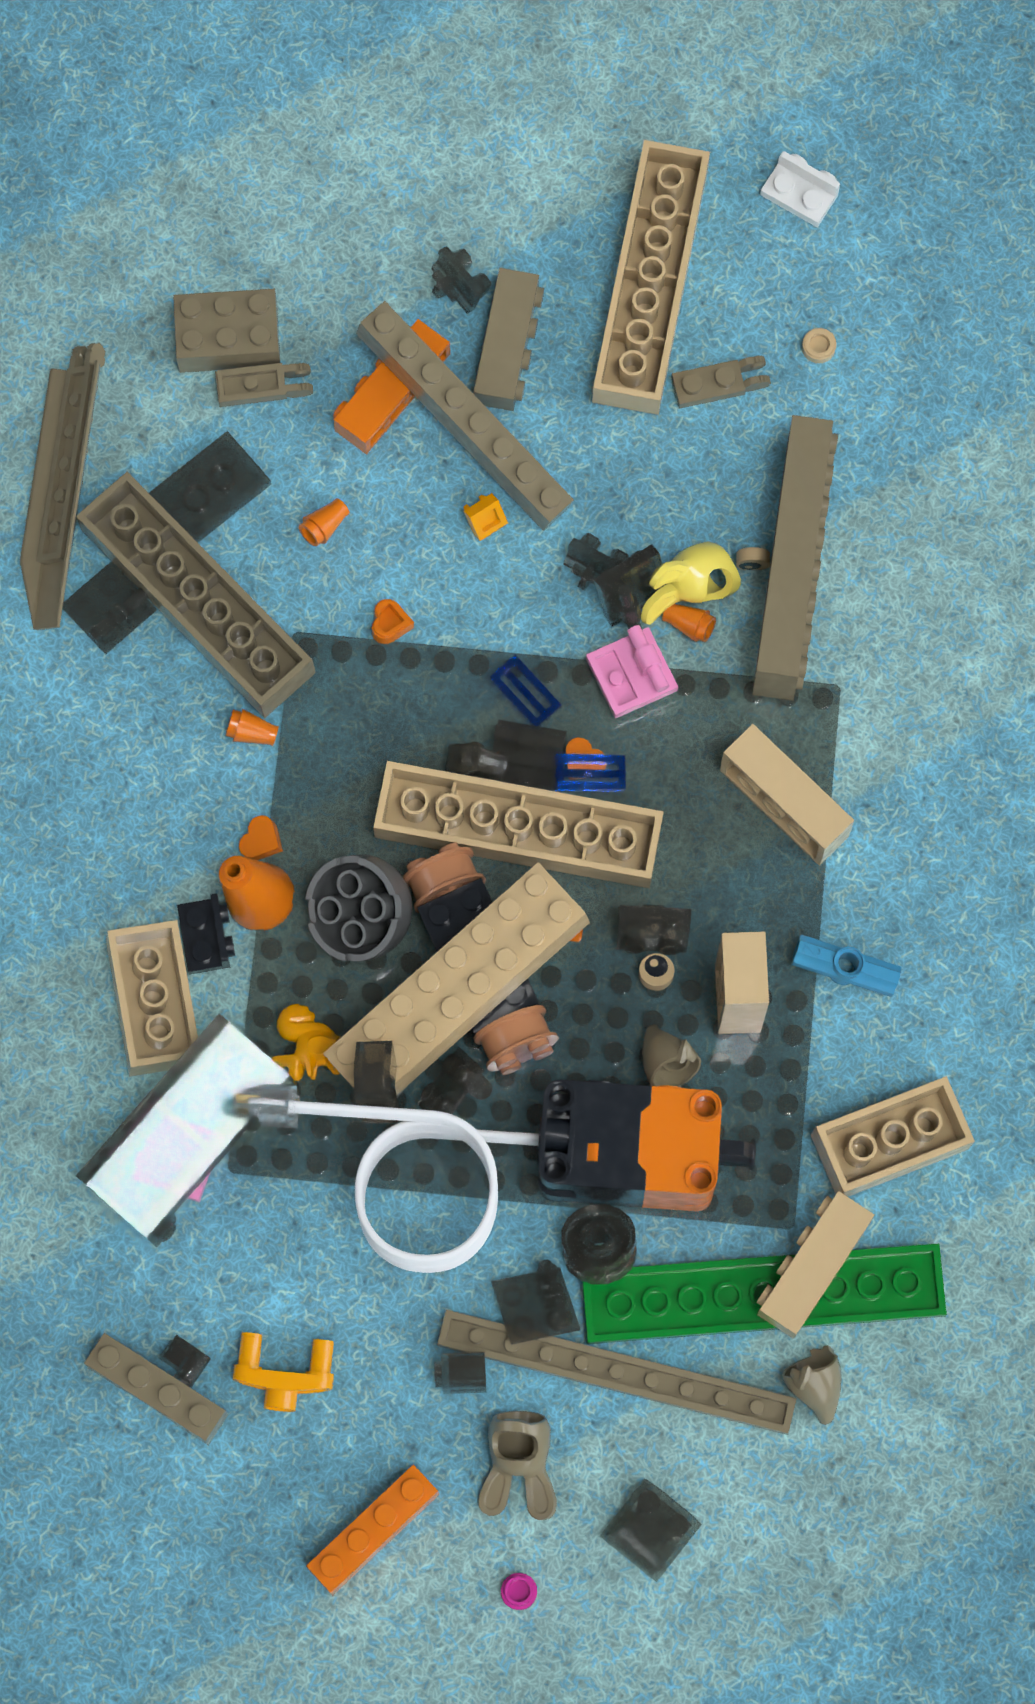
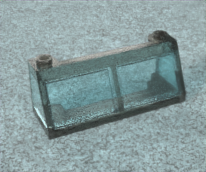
M218 1014L78 1172L76 1177L155 1247H158L161 1242L170 1239L176 1230V1216L174 1213L264 1112L250 1110L249 1106H238L236 1095L291 1101L299 1085L284 1069L221 1014Z

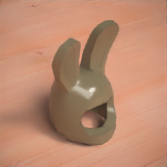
M508 1411L496 1414L492 1418L488 1429V1441L493 1468L479 1494V1508L483 1513L489 1516L500 1514L507 1506L513 1476H523L525 1478L529 1514L537 1520H547L555 1514L557 1499L546 1471L551 1429L545 1415L529 1411Z

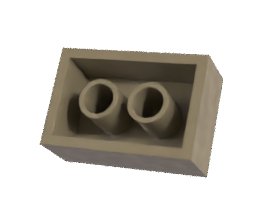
M275 288L173 295L176 359L180 373L226 370L281 363Z

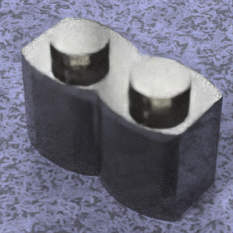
M485 1352L441 1354V1361H434L436 1388L442 1387L443 1394L487 1392Z

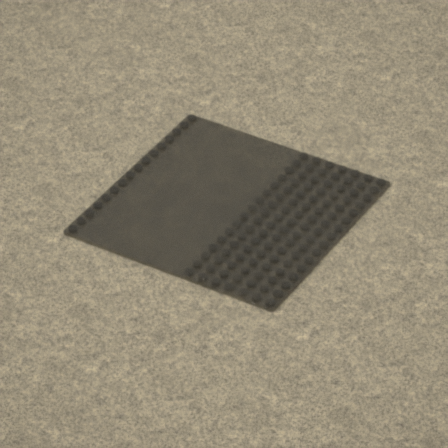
M304 632L294 633L292 639L313 660L316 673L284 701L270 819L277 826L283 852L266 857L265 862L280 867L288 874L294 885L295 893L293 892L292 911L281 924L270 930L264 931L259 929L256 931L237 1095L258 1096L261 1099L369 1106L341 1074L334 1075L327 1066L318 1067L316 1080H311L305 1069L302 1079L295 1083L287 1079L281 1067L272 1061V1057L294 1054L296 1043L284 1040L276 1029L279 1014L287 1006L299 1004L309 1007V1011L315 1013L314 1022L329 1026L336 1035L342 1037L437 953L420 913L414 910L416 899L410 887L408 888L412 898V918L409 929L402 941L392 951L381 957L366 961L339 960L326 953L317 944L307 924L311 923L308 909L309 899L305 900L308 886L315 873L329 861L350 855H371L391 864L403 877L408 872L406 866L410 862L419 858L428 859L439 854L438 849L375 838L373 827L387 761L664 811L650 888L545 869L583 909L590 922L583 929L581 941H569L528 978L540 1005L546 1008V1014L543 1017L550 1032L558 1034L559 1039L552 1046L554 1052L540 1060L535 1061L532 1058L521 1063V1068L508 1075H502L500 1071L487 1070L486 1063L489 1061L483 1046L474 1042L475 1034L471 1029L413 1080L394 1103L390 1101L384 1107L441 1111L463 1119L477 1130L539 1134L544 1091L547 1085L554 1080H598L615 1084L651 1086L644 1072L642 1051L646 1029L650 1025L655 1024L661 1030L681 1040L687 1039L691 1047L695 1049L702 1061L700 1069L691 1080L679 1087L707 1089L719 1096L722 1104L720 1139L751 1142V1139H755L756 1157L754 1170L749 1171V1167L718 1165V1179L712 1201L706 1209L696 1212L552 1202L542 1197L538 1189V1146L486 1142L495 1161L498 1201L784 1230L792 1229L796 1219L816 973L793 966L791 962L800 935L817 940L820 938L826 860L819 866L720 771L723 752L754 724L825 793L832 797L840 687L836 684L804 681L803 689H796L794 700L792 701L752 695L755 676L669 668L678 685V691L615 719L587 660L396 641L389 644H381L374 639ZM577 737L584 738L589 741L592 749L602 751L607 758L605 772L595 778L569 780L565 755L566 746L569 741ZM473 856L471 859L477 873L484 874L486 878L485 886L493 902L532 868L530 866ZM765 932L769 1005L761 1033L718 1034L715 962L721 934ZM654 953L667 956L673 962L675 969L672 983L667 988L659 991L646 988L639 979L641 961L646 956ZM556 1091V1092H554L551 1096L556 1095V1094H560V1093H561V1094H566V1093H565V1092H562V1091ZM236 1101L228 1169L231 1173L239 1175L355 1186L357 1170L370 1144L386 1129L404 1121L250 1110L249 1106H238ZM431 1138L410 1140L392 1148L377 1163L367 1185L368 1188L489 1200L490 1185L485 1167L477 1153L467 1143L461 1140ZM548 1188L549 1190H552V1191H558V1190H559V1189H551V1188Z

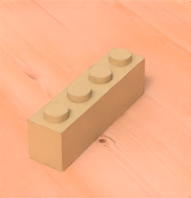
M840 1191L837 1192L833 1199L826 1196L815 1213L821 1217L814 1229L808 1225L796 1242V1244L801 1246L800 1250L794 1258L787 1255L776 1272L782 1277L774 1288L767 1285L756 1302L762 1306L758 1316L793 1339L875 1216Z

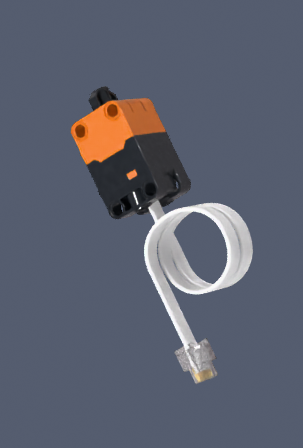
M554 1080L547 1085L544 1091L539 1134L477 1130L463 1119L441 1111L300 1101V1095H297V1086L260 1083L259 1091L234 1090L233 1098L235 1116L258 1118L260 1125L267 1127L297 1129L299 1114L404 1121L382 1132L370 1144L363 1155L355 1180V1203L360 1226L372 1249L388 1263L412 1272L435 1273L453 1269L473 1257L487 1240L497 1212L498 1182L495 1161L486 1142L538 1146V1189L542 1197L552 1202L702 1211L712 1201L718 1179V1165L749 1167V1171H753L755 1167V1139H751V1142L720 1139L721 1100L716 1093L707 1089H688L670 1085L615 1084L598 1080ZM556 1091H562V1092H565V1093H566V1094H561V1093H560V1094H556V1095L551 1096V1095H552L554 1092H556ZM423 1138L461 1140L467 1143L481 1159L490 1185L487 1208L478 1228L464 1243L452 1250L439 1254L421 1255L408 1253L386 1243L374 1231L365 1212L366 1189L369 1178L377 1163L392 1148L410 1140ZM548 1188H551V1189H559V1190H558V1191H552V1190H549Z

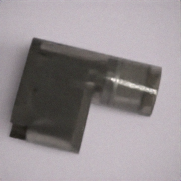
M178 1335L169 1341L158 1357L162 1362L177 1371L173 1376L190 1388H192L211 1360L210 1357Z

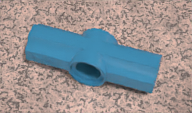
M804 935L799 936L791 962L793 966L830 977L833 982L839 985L852 984L889 997L894 995L901 974V966L863 955L855 947L847 946L842 948ZM846 959L853 964L854 972L848 973L843 971L839 967V960Z

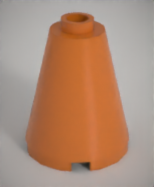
M232 856L222 863L219 869L220 883L229 913L239 925L248 930L263 929L265 931L273 929L287 918L293 908L292 900L295 890L290 877L283 869L270 863L243 856Z

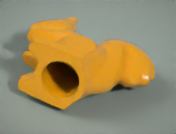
M291 1004L284 1008L279 1014L276 1027L279 1035L284 1040L296 1043L294 1054L274 1056L272 1061L281 1067L288 1080L295 1083L302 1079L305 1069L308 1077L311 1080H316L319 1066H327L334 1075H340L323 1053L337 1042L341 1036L336 1035L329 1026L314 1022L315 1013L309 1011V1007L299 1004Z

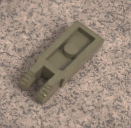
M764 356L747 357L739 362L737 359L672 373L671 378L679 409L745 395V392L768 387L771 384L769 375L754 376L743 381L741 374L742 372L763 368L766 365Z
M275 363L217 370L215 375L219 406L226 407L284 400L287 397L309 396L313 394L312 384L295 383L285 385L284 377H305L311 373L310 365L307 363L287 365Z

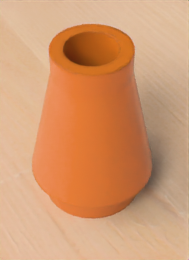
M336 498L326 506L303 517V523L299 525V531L305 540L313 546H318L320 543L326 544L343 519L349 515V509L343 501Z
M678 604L667 608L662 616L663 621L671 624L694 642L699 640L706 642L710 638L716 624V617L710 615L709 610Z
M243 708L242 711L233 709L225 736L233 738V742L273 746L279 726L273 725Z

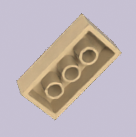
M754 724L723 752L720 771L819 866L849 837L854 819Z
M174 920L107 931L106 945L129 1077L198 1066L201 1059V1051L178 921Z
M722 933L715 962L718 1034L761 1033L769 1005L766 933Z
M947 1076L816 1126L811 1134L835 1194L840 1191L847 1197L964 1152L975 1142Z

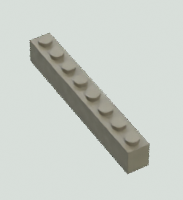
M386 301L381 303L360 322L356 332L359 338L543 531L570 507L574 499Z

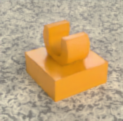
M492 493L488 496L480 495L478 497L480 501L471 507L467 504L464 506V514L473 534L479 541H482L508 524L499 500Z

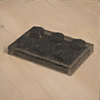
M226 431L150 491L149 494L198 543L271 485V480L232 435Z

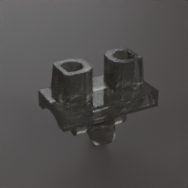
M446 246L439 250V258L431 267V270L434 272L432 278L437 283L432 289V293L436 298H442L447 295L452 302L457 301L468 314L475 310L479 300L488 293L492 284L484 273H479L473 277L468 273L467 270L470 269L472 260L464 248L452 252Z
M586 533L580 540L573 538L568 546L569 550L563 565L571 568V573L581 577L578 588L585 591L589 584L592 583L599 588L604 586L617 593L622 586L628 568L626 565L629 555L619 549H613L609 556L599 551L601 545L599 538L590 533Z

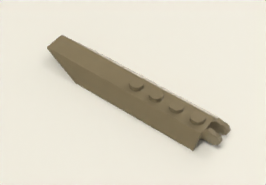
M100 343L89 344L88 348L86 346L74 347L72 349L73 352H71L69 369H50L20 556V565L33 630L37 631L60 628L100 368L105 364L104 356H106V351Z

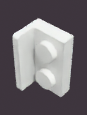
M782 151L778 164L762 187L760 195L818 228L838 197L840 183L831 173L825 170L818 171L808 165L803 157L797 154L790 155Z

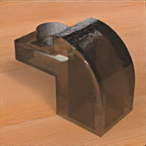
M393 1041L356 1042L354 1059L356 1105L399 1108L395 1090L397 1063ZM361 1118L362 1124L399 1122L398 1120Z

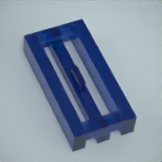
M516 654L490 676V681L535 730L545 720L547 721L553 713L562 708V704ZM515 666L551 706L545 709L510 669ZM503 675L538 711L540 715L537 718L500 679Z
M556 754L554 756V764L556 766L554 770V776L556 777L555 791L624 792L626 790L625 755ZM564 764L617 765V770L564 769ZM564 777L618 778V782L564 781Z

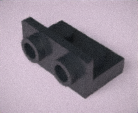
M217 893L210 894L211 899L177 905L189 975L231 968L229 957L235 956L232 936L225 937L223 925L230 923L226 902L220 903Z

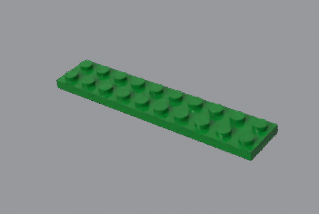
M940 1244L852 1250L801 1328L946 1317ZM787 1255L582 1271L587 1343L599 1344L779 1330L758 1316L762 1306L756 1302L767 1285L774 1288L782 1277L776 1272Z

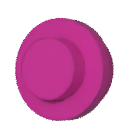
M514 1573L508 1576L501 1586V1597L504 1603L514 1610L529 1608L537 1597V1586L534 1580L524 1573Z

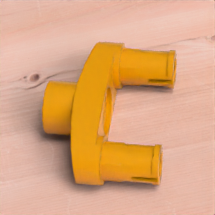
M249 1332L241 1333L238 1364H234L232 1380L246 1386L265 1390L264 1409L295 1412L298 1394L321 1393L333 1389L334 1374H331L333 1341L313 1339L310 1368L304 1374L262 1370V1367H259L262 1335Z

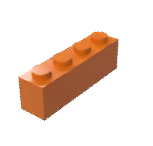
M417 319L410 328L444 362L450 355V342ZM380 359L376 362L375 371L369 377L364 376L358 382L354 389L355 394L349 402L343 401L333 414L335 432L366 455L415 397Z
M413 1464L310 1561L306 1567L333 1596L439 1496L438 1490Z

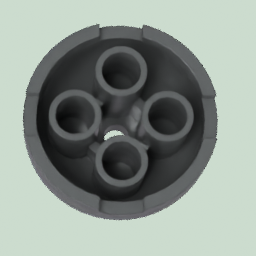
M357 854L333 859L324 864L315 873L308 886L305 900L309 899L308 909L311 922L307 923L309 930L317 944L326 953L339 960L366 961L381 957L392 951L402 941L409 929L412 918L410 890L398 870L381 858Z

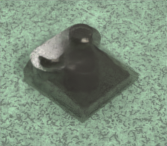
M644 1479L600 1537L657 1583L702 1524L659 1487Z

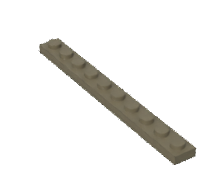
M450 1310L445 1312L437 1343L438 1347L785 1435L789 1433L797 1400L794 1397Z

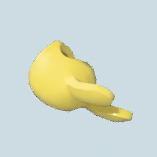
M708 541L687 547L680 551L672 561L661 564L655 569L649 582L653 589L658 590L644 604L641 620L643 623L651 625L667 608L680 601L702 603L723 599L734 594L741 585V578L729 554L722 546ZM715 569L722 570L726 577V585L723 588L719 587L710 576V573Z

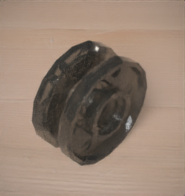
M590 1204L577 1209L566 1219L561 1230L563 1261L568 1271L577 1279L590 1284H609L622 1279L632 1270L637 1259L636 1230L631 1218L621 1209L607 1204Z

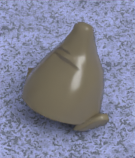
M655 1024L650 1025L646 1029L642 1057L644 1072L650 1085L679 1087L691 1080L699 1071L702 1061L687 1039L681 1040L661 1030Z
M828 1345L823 1346L822 1349L814 1348L810 1350L812 1356L790 1365L782 1373V1378L787 1388L814 1412L823 1425L831 1423L834 1419L842 1382L838 1356Z

